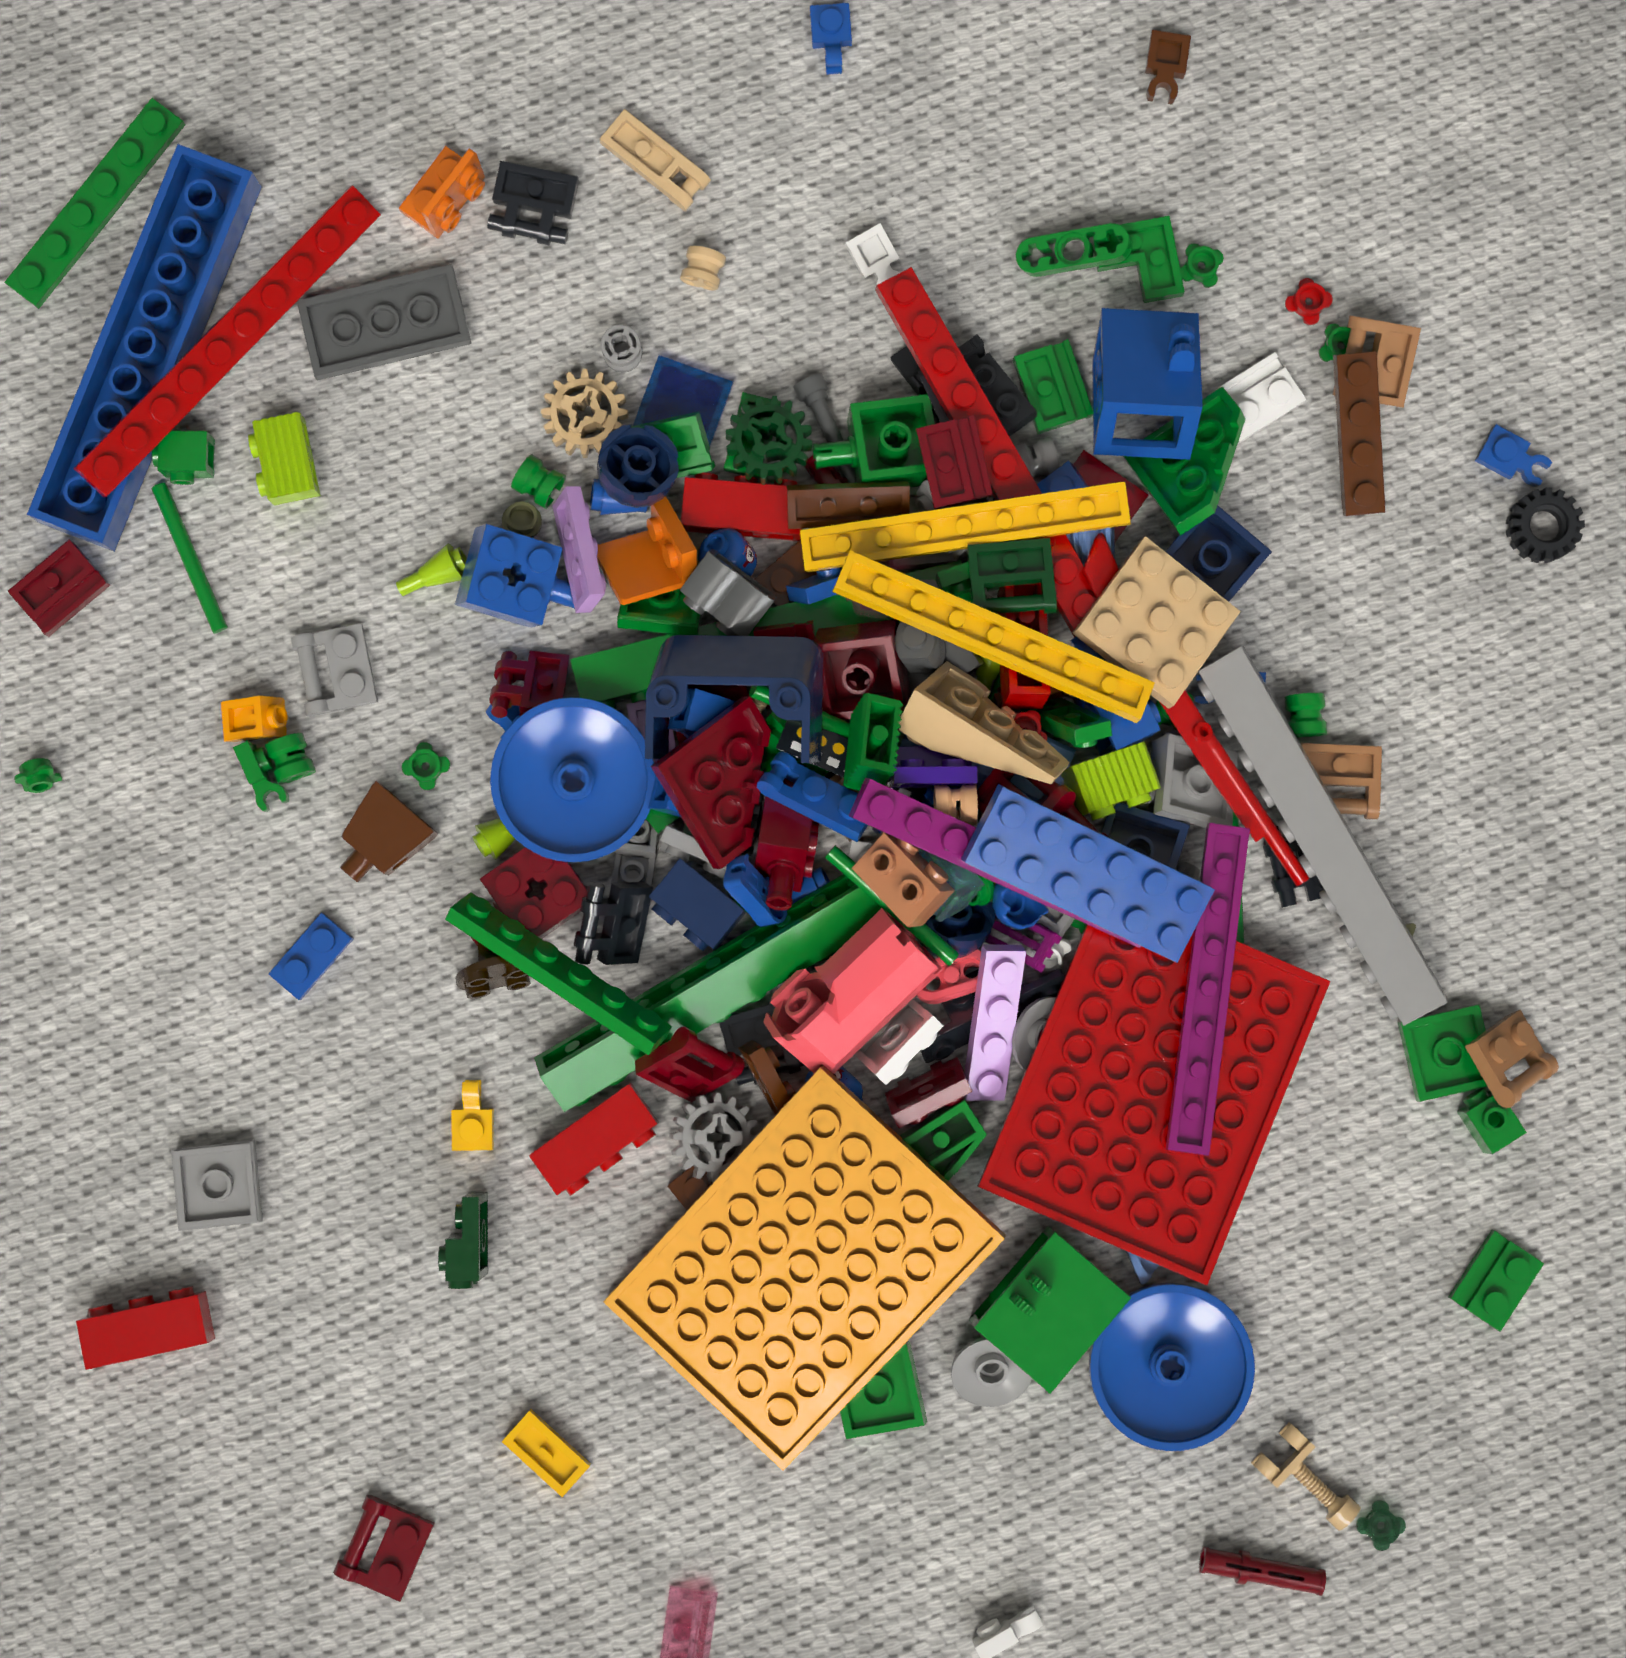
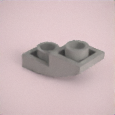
M645 819L636 834L615 851L611 883L645 882L650 886L653 885L658 833L647 819Z

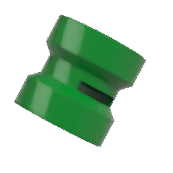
M531 454L519 467L513 478L511 488L521 495H533L534 502L547 509L554 501L550 497L554 488L559 491L565 483L566 475L557 469L548 471L544 467L543 461Z
M1301 693L1284 697L1285 710L1291 713L1288 723L1297 738L1327 735V722L1322 718V714H1320V711L1325 707V694Z
M303 733L286 735L265 744L268 757L273 759L276 765L274 774L278 784L290 783L316 772L312 759L306 756L305 748L307 743Z

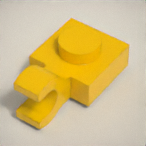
M465 1080V1082H462L463 1109L451 1110L452 1151L493 1150L494 1108H481V1080Z

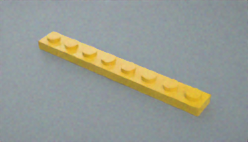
M1118 482L800 530L804 568L806 572L843 567L850 550L880 562L967 549L968 545L1030 540L1131 525L1126 483Z
M851 550L847 555L832 591L1134 723H1138L1141 720L1155 684L1153 681Z

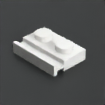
M1276 352L1220 386L1224 387L1246 418L1238 444L1306 401V398L1287 369L1283 368L1277 359L1278 355Z

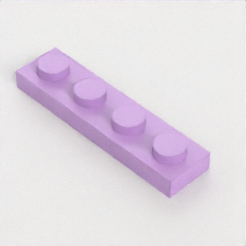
M982 944L964 1072L972 1092L965 1095L966 1101H1005L1012 1053V1037L1016 1026L1026 950L1022 945Z

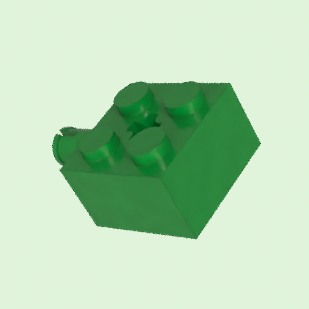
M928 394L851 403L847 418L848 440L820 444L813 443V459H816L814 461L815 468L820 469L851 464V467L855 470L857 483L908 481L910 487L921 486L928 479L916 428L935 424ZM889 443H894L895 448H893L892 445H890Z

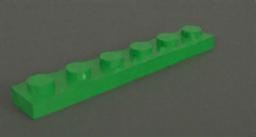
M151 98L4 283L39 309L184 128L185 123L183 120Z
M470 892L450 907L445 918L446 921L648 1056L667 1038L672 1026L662 1020L656 1012L644 1008L629 998L624 991L611 986L593 974L588 967L578 964L560 952L555 945L542 940L527 930L522 923L509 918L491 906L486 899Z

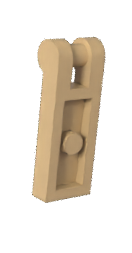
M625 109L600 138L602 146L666 195L683 211H686L694 202L692 197L699 189L704 190L711 181L703 170ZM678 172L687 178L681 187L672 182Z

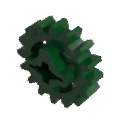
M759 396L756 397V407L751 409L749 405L743 403L741 405L743 416L740 417L732 414L730 417V424L735 429H726V440L732 442L726 446L727 456L737 455L733 460V467L737 470L745 466V478L747 480H750L756 473L760 475L762 485L766 484L768 476H774L776 482L781 484L783 473L787 472L794 478L797 476L795 464L806 466L808 463V456L804 452L812 451L813 441L806 439L811 435L812 427L806 424L801 425L805 420V413L799 411L793 414L792 401L789 400L781 407L778 406L777 396H772L770 404L764 405L762 398ZM788 425L795 434L796 444L792 443V438L786 436ZM742 436L753 447L750 456L743 447ZM770 436L776 437V442L770 441L767 445L762 443V439L768 440ZM780 460V462L767 464L769 462Z

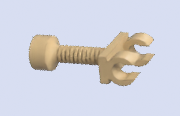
M1288 1422L1279 1434L1296 1449L1280 1468L1262 1452L1259 1453L1251 1464L1276 1488L1290 1474L1294 1475L1301 1484L1303 1483L1304 1487L1306 1486V1489H1309V1492H1312V1495H1315L1327 1507L1326 1519L1338 1531H1341L1355 1519L1361 1507L1349 1495H1345L1342 1498L1338 1497L1303 1464L1302 1461L1315 1449V1446Z

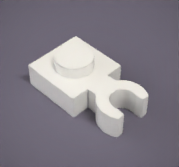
M881 223L845 243L863 279L872 274L875 275L877 279L875 288L876 285L900 273L893 270L890 266L891 263L899 259V256Z
M1031 1605L1010 1620L1006 1619L1000 1623L996 1618L984 1623L976 1631L978 1636L972 1639L974 1647L980 1658H992L1019 1642L1018 1638L1042 1627L1043 1623L1036 1609Z

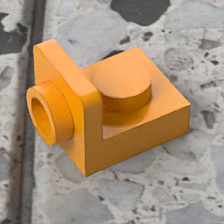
M259 695L221 702L224 742H240L266 737L280 738L287 735L286 724L288 715L285 709L284 698Z

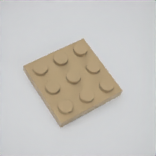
M1144 536L1078 624L1073 634L1109 663L1155 682L1151 695L1169 709L1178 701L1241 611Z

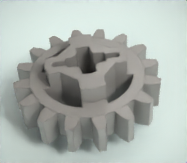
M712 1093L710 1103H708L704 1095L696 1096L697 1107L684 1104L682 1108L686 1113L685 1118H673V1122L680 1126L679 1132L669 1134V1138L679 1140V1146L675 1147L671 1152L672 1155H683L685 1157L680 1164L681 1169L686 1170L694 1166L692 1177L701 1179L705 1172H707L708 1181L714 1182L719 1177V1173L721 1172L722 1174L756 1137V1135H750V1129L757 1125V1121L744 1118L749 1111L747 1106L734 1108L736 1104L735 1097L728 1096L724 1103H722L721 1094ZM706 1112L704 1114V1121L696 1129H691L694 1121ZM724 1112L735 1121L739 1131H734L726 1122L727 1115ZM714 1131L722 1133V1140L715 1143L707 1141V1134L714 1133ZM690 1144H695L701 1150L704 1162L694 1155ZM733 1146H738L733 1156L725 1161V1154Z

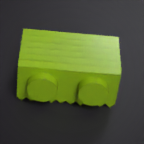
M294 412L268 419L254 420L252 422L254 433L248 434V442L253 458L259 457L262 472L256 473V482L261 497L267 496V499L275 506L321 496L306 420L301 413Z
M1145 742L1073 765L1065 769L1061 774V777L1064 779V785L1068 786L1076 794L1073 805L1083 816L1090 814L1092 821L1116 813L1113 805L1126 801L1128 808H1132L1152 800L1149 793L1161 788Z

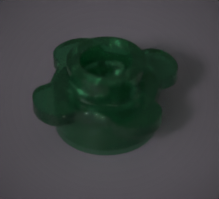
M1382 1500L1375 1501L1372 1504V1510L1365 1517L1358 1518L1356 1522L1357 1531L1360 1534H1366L1373 1541L1374 1548L1379 1551L1387 1550L1390 1544L1406 1528L1404 1519L1393 1515L1389 1511V1505ZM1379 1522H1384L1383 1529H1378L1377 1524Z

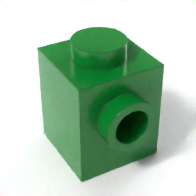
M170 431L152 450L153 465L157 467V470L163 476L170 478V483L192 485L194 484V478H214L215 439L207 431Z
M1484 1088L1478 1089L1465 1097L1463 1102L1466 1106L1457 1111L1483 1153L1493 1155L1527 1133L1513 1110L1499 1105L1491 1091L1486 1092Z

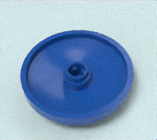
M561 698L545 702L528 710L505 732L492 761L490 776L491 794L502 823L509 833L524 847L538 855L556 861H590L619 849L636 834L644 823L650 811L648 807L656 778L654 771L650 767L654 762L653 759H645V739L637 727L622 713L606 704L590 699Z
M1160 1283L1128 1294L1131 1299L1090 1347L1089 1377L1098 1405L1105 1416L1121 1433L1149 1448L1164 1451H1184L1214 1441L1229 1430L1238 1420L1252 1392L1255 1360L1253 1348L1244 1326L1226 1304L1210 1293L1194 1286L1179 1283Z

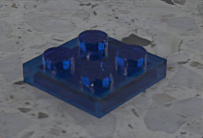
M659 355L633 426L699 411L711 448L734 382Z

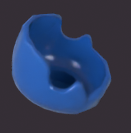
M997 883L995 884L993 908L994 913L1002 924L1021 930L1033 927L1042 915L1048 913L1049 909L1047 906Z

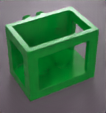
M1047 1226L972 1314L969 1321L980 1334L1051 1394L1128 1303L1131 1297Z

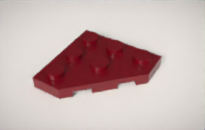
M742 696L650 766L713 869H722L752 845L754 829L751 828L754 804H758L760 798L757 782L764 774V771H760L764 747H768L771 730L750 696Z

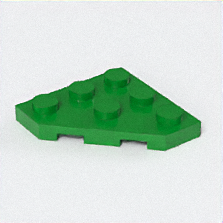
M1223 386L1202 399L1203 407L1190 460L1123 456L1180 536L1215 513L1246 420L1240 407ZM1173 419L1144 439L1173 441Z

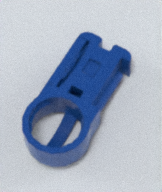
M748 854L737 856L728 863L723 880L724 888L746 910L755 923L760 927L782 923L786 919L787 910H775L768 907L765 903L770 877L764 878L748 861Z

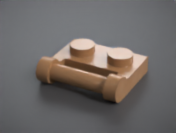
M1349 315L1347 327L1351 328L1345 354L1362 352L1366 332H1375L1372 351H1377L1379 403L1404 408L1421 328ZM1334 385L1333 394H1332V395H1334V396H1335V385Z
M1301 743L1325 786L1365 787L1364 799L1332 798L1341 814L1364 815L1365 819L1379 818L1382 746Z
M1521 1010L1505 1016L1465 1046L1495 1100L1505 1108L1514 1106L1521 1100L1522 1093L1539 1080L1550 1078L1559 1069L1556 1058L1543 1050ZM1522 1058H1525L1530 1067L1515 1079L1509 1081L1504 1072Z

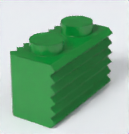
M866 693L863 694V698H861L856 709L851 713L843 785L846 788L860 791L865 778L886 786L896 772L895 766L898 763L896 761L898 757L896 752L899 749L897 744L900 741L898 737L900 735L899 729L901 728L899 723L902 720L900 716L903 713L901 711L903 704L900 700Z

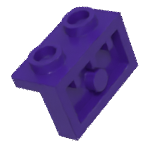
M925 746L899 747L896 752L898 754L896 758L898 763L895 766L897 770L889 781V788H934V785H948L950 788H960L963 784L974 785L978 783L977 766H972L971 761L932 751Z

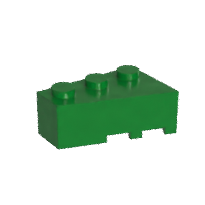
M963 1099L956 1105L941 1108L901 1134L900 1137L949 1181L987 1136V1133L966 1100Z

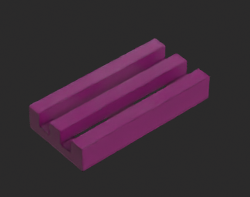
M995 920L992 927L1036 951L1034 957L1026 954L1024 964L1041 973L1045 968L1043 964L1045 958L1050 959L1054 953L1051 950L1054 943L1058 945L1062 939L1057 933L1038 923L1027 929L1044 937L1041 944ZM989 935L985 943L990 945H1009L992 935Z

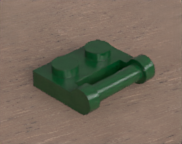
M1050 538L967 546L973 604L996 614L1043 610L1044 614L1057 613ZM1041 583V594L985 598L984 588Z

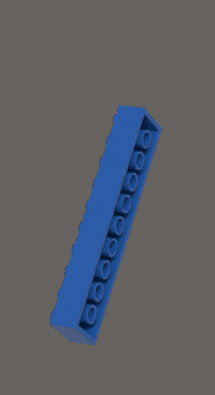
M177 144L27 512L28 516L40 524L115 552L152 461V451L107 497H103L73 468L202 337L262 188L252 171Z

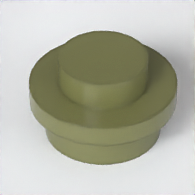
M523 501L513 503L502 515V528L531 538H534L541 530V514L530 503Z

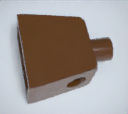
M375 781L342 833L341 837L355 850L343 862L340 868L356 882H359L373 865L383 874L389 876L435 839L438 833L386 787Z

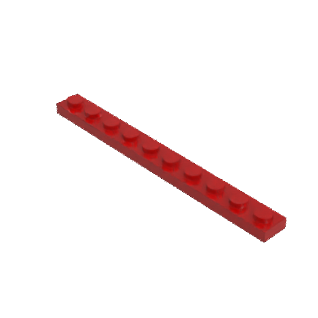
M353 185L348 187L73 469L103 497H107L381 214Z
M910 267L876 285L875 291L949 420L967 418L971 415L975 416L994 499L998 501L1042 494L913 268ZM1066 534L1044 537L1050 538L1057 609L1075 638L1076 636L1073 634V631L1097 598L1082 573L1084 566Z

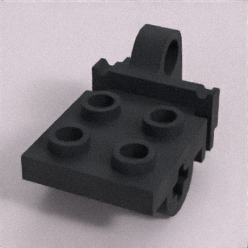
M978 334L958 347L1009 437L1037 417L1034 407L991 354L987 353L985 355L984 342ZM906 345L891 356L890 359L917 395H926L927 392L920 379L923 373ZM932 405L933 415L937 418L938 423H940L939 418Z

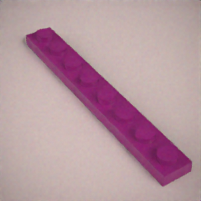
M865 778L849 813V817L1141 948L1140 945L963 862L961 857L976 827L874 780Z
M1208 823L1206 827L1200 882L1209 885L1215 891L1192 937L1165 1150L1209 1156L1250 828Z

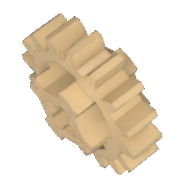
M583 369L579 379H575L571 372H567L568 382L563 385L557 380L553 382L557 392L555 395L545 393L544 399L551 407L541 409V415L543 418L551 420L544 425L546 434L556 432L552 439L556 447L565 442V451L568 455L571 456L575 449L578 448L581 451L582 457L588 458L589 449L595 448L599 454L601 445L609 433L623 426L619 420L628 419L629 413L628 410L619 408L626 403L624 394L614 395L618 389L617 383L614 380L604 385L605 377L602 372H599L594 379H590L587 369ZM584 390V391H583L582 393H580V394H577V395L572 396V397L569 396L570 394H572V393L575 392V391ZM602 395L611 405V415L607 411L600 409L599 405ZM590 405L593 416H585L583 421H580L576 411H584ZM559 413L570 418L568 432L560 425ZM596 430L602 431L594 437L585 438L591 432Z

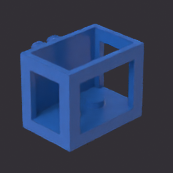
M1101 309L1092 359L1093 455L1190 460L1203 407L1199 313ZM1117 414L1172 416L1173 441L1113 438Z

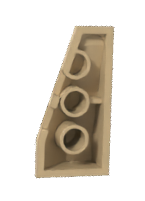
M948 661L914 689L901 715L902 720L899 723L901 725L899 731L906 734L908 739L917 745L925 746L932 751L1052 784L1070 763L1036 731L1023 730L1014 721L1016 713L1008 706L1000 709L988 698L990 690L984 684Z

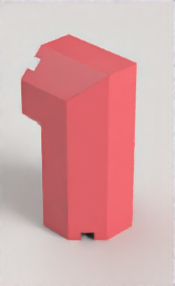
M881 908L823 965L814 967L817 972L810 973L806 969H801L789 977L773 993L770 1001L775 1007L773 1015L771 1017L766 1013L763 1022L772 1037L813 1073L823 1065L834 1074L943 969L925 947H921L912 933Z

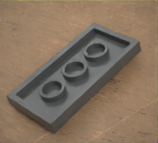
M452 264L297 301L311 365L317 381L472 344Z

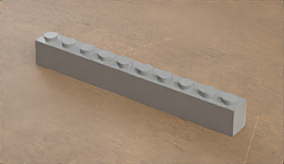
M1241 646L1199 670L1198 672L1202 679L1197 681V684L1208 703L1215 700L1223 714L1219 715L1217 719L1229 738L1233 735L1237 737L1243 748L1237 752L1243 765L1249 773L1256 770L1263 782L1262 785L1258 786L1261 796L1269 808L1276 805L1281 813L1283 820L1279 821L1278 824L1289 843L1296 840L1304 854L1298 857L1309 878L1318 877L1324 890L1319 892L1324 905L1330 914L1337 911L1345 924L1339 928L1340 932L1351 949L1358 946L1365 959L1360 963V966L1371 984L1377 981L1386 995L1380 998L1390 1018L1393 1020L1399 1017L1403 1026L1448 1003L1444 990L1245 647Z

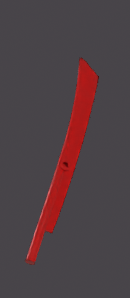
M1102 532L1098 533L1095 537L1082 571L1096 598L1100 596L1119 569ZM1185 690L1175 705L1169 709L1160 702L1243 826L1250 828L1249 834L1254 841L1257 842L1264 837L1294 884L1299 886L1306 882L1309 876L1214 735L1211 726L1205 721L1187 691Z

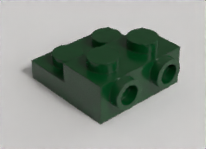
M471 1192L462 1197L461 1204H456L455 1228L462 1229V1233L453 1234L445 1239L444 1246H439L438 1267L439 1271H445V1281H448L449 1289L473 1288V1284H478V1281L488 1274V1192Z

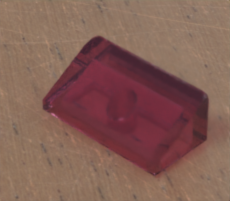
M670 1586L660 1658H709L718 1592Z

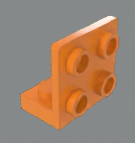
M445 146L400 205V212L437 239H439L444 231L447 233L453 231L461 219L460 209L467 200L475 201L485 186L483 181L485 175L477 153L469 148L461 157Z
M666 496L651 506V518L647 519V531L597 545V562L621 605L681 589L697 567V549Z

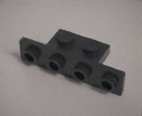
M979 969L965 976L975 978L978 975ZM1057 969L1025 986L1022 982L1016 1022L1024 1009L1035 1000L1042 997L1057 996L1065 977L1061 969ZM976 992L941 1003L951 1022L944 1025L937 1032L935 1041L929 1047L920 1050L925 1063L945 1059L954 1050L969 1043Z

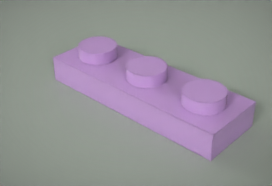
M566 486L552 507L561 547L563 548L562 553L575 612L591 613L605 594L606 581L604 575L599 571L597 541L591 535L589 526L590 510L588 504L584 502L581 486Z

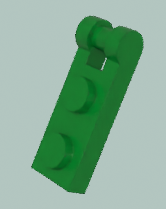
M1063 698L1048 700L1042 709L1021 710V712H1027L1028 710L1038 712L1041 716V729L1053 734L1056 738H1062L1072 743L1074 747H1091L1097 744L1098 739L1112 736L1111 720Z

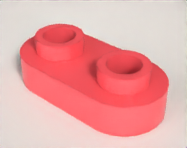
M977 949L965 957L956 958L950 966L940 958H936L935 960L943 969L934 978L941 982L940 987L931 991L925 986L916 996L924 1003L939 1004L976 992L978 975L975 978H968L965 976V972L969 967H977L979 969L981 951Z

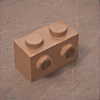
M883 833L852 869L907 927L923 926L955 890L946 882L949 879L946 872L936 863L931 861L928 863L918 853L920 848L887 833Z

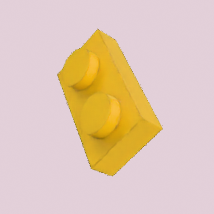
M532 1409L524 1415L502 1440L504 1445L561 1497L569 1491L591 1465L586 1458Z

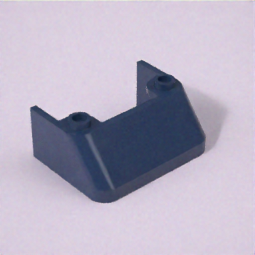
M675 635L663 642L646 692L645 759H661L669 752V729H667L669 717L677 716L683 712L688 703L689 684L769 686V704L772 711L784 720H802L801 763L821 762L823 652L814 640L805 637Z

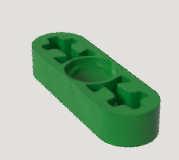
M1109 223L1027 238L1017 248L1016 261L1026 274L1033 277H1041L1120 263L1130 255L1133 242L1123 226ZM1115 234L1119 240H1123V243L1116 246V252L1111 253L1107 247L1095 248L1097 256L1093 257L1094 250L1090 241L1091 237H1094V241L1098 245L1110 242V235ZM1072 240H1080L1084 243L1085 247L1083 255L1075 261L1065 259L1064 248L1066 244ZM1055 244L1054 251L1058 263L1054 264V259L1051 256L1039 258L1038 265L1035 267L1030 261L1026 260V257L1032 256L1034 248H1037L1042 254L1054 253L1051 245Z

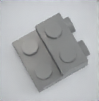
M1170 731L1152 741L1151 761L1161 786L1155 793L1154 814L1204 828L1207 827L1208 823L1232 826L1233 810L1207 775L1178 731ZM1225 749L1237 767L1238 753Z

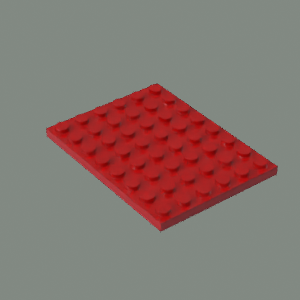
M1086 924L977 1187L1207 1286L1331 981L1236 941L1209 1156L1165 1150L1193 934L1178 963L1145 947L1141 946V948H1138Z

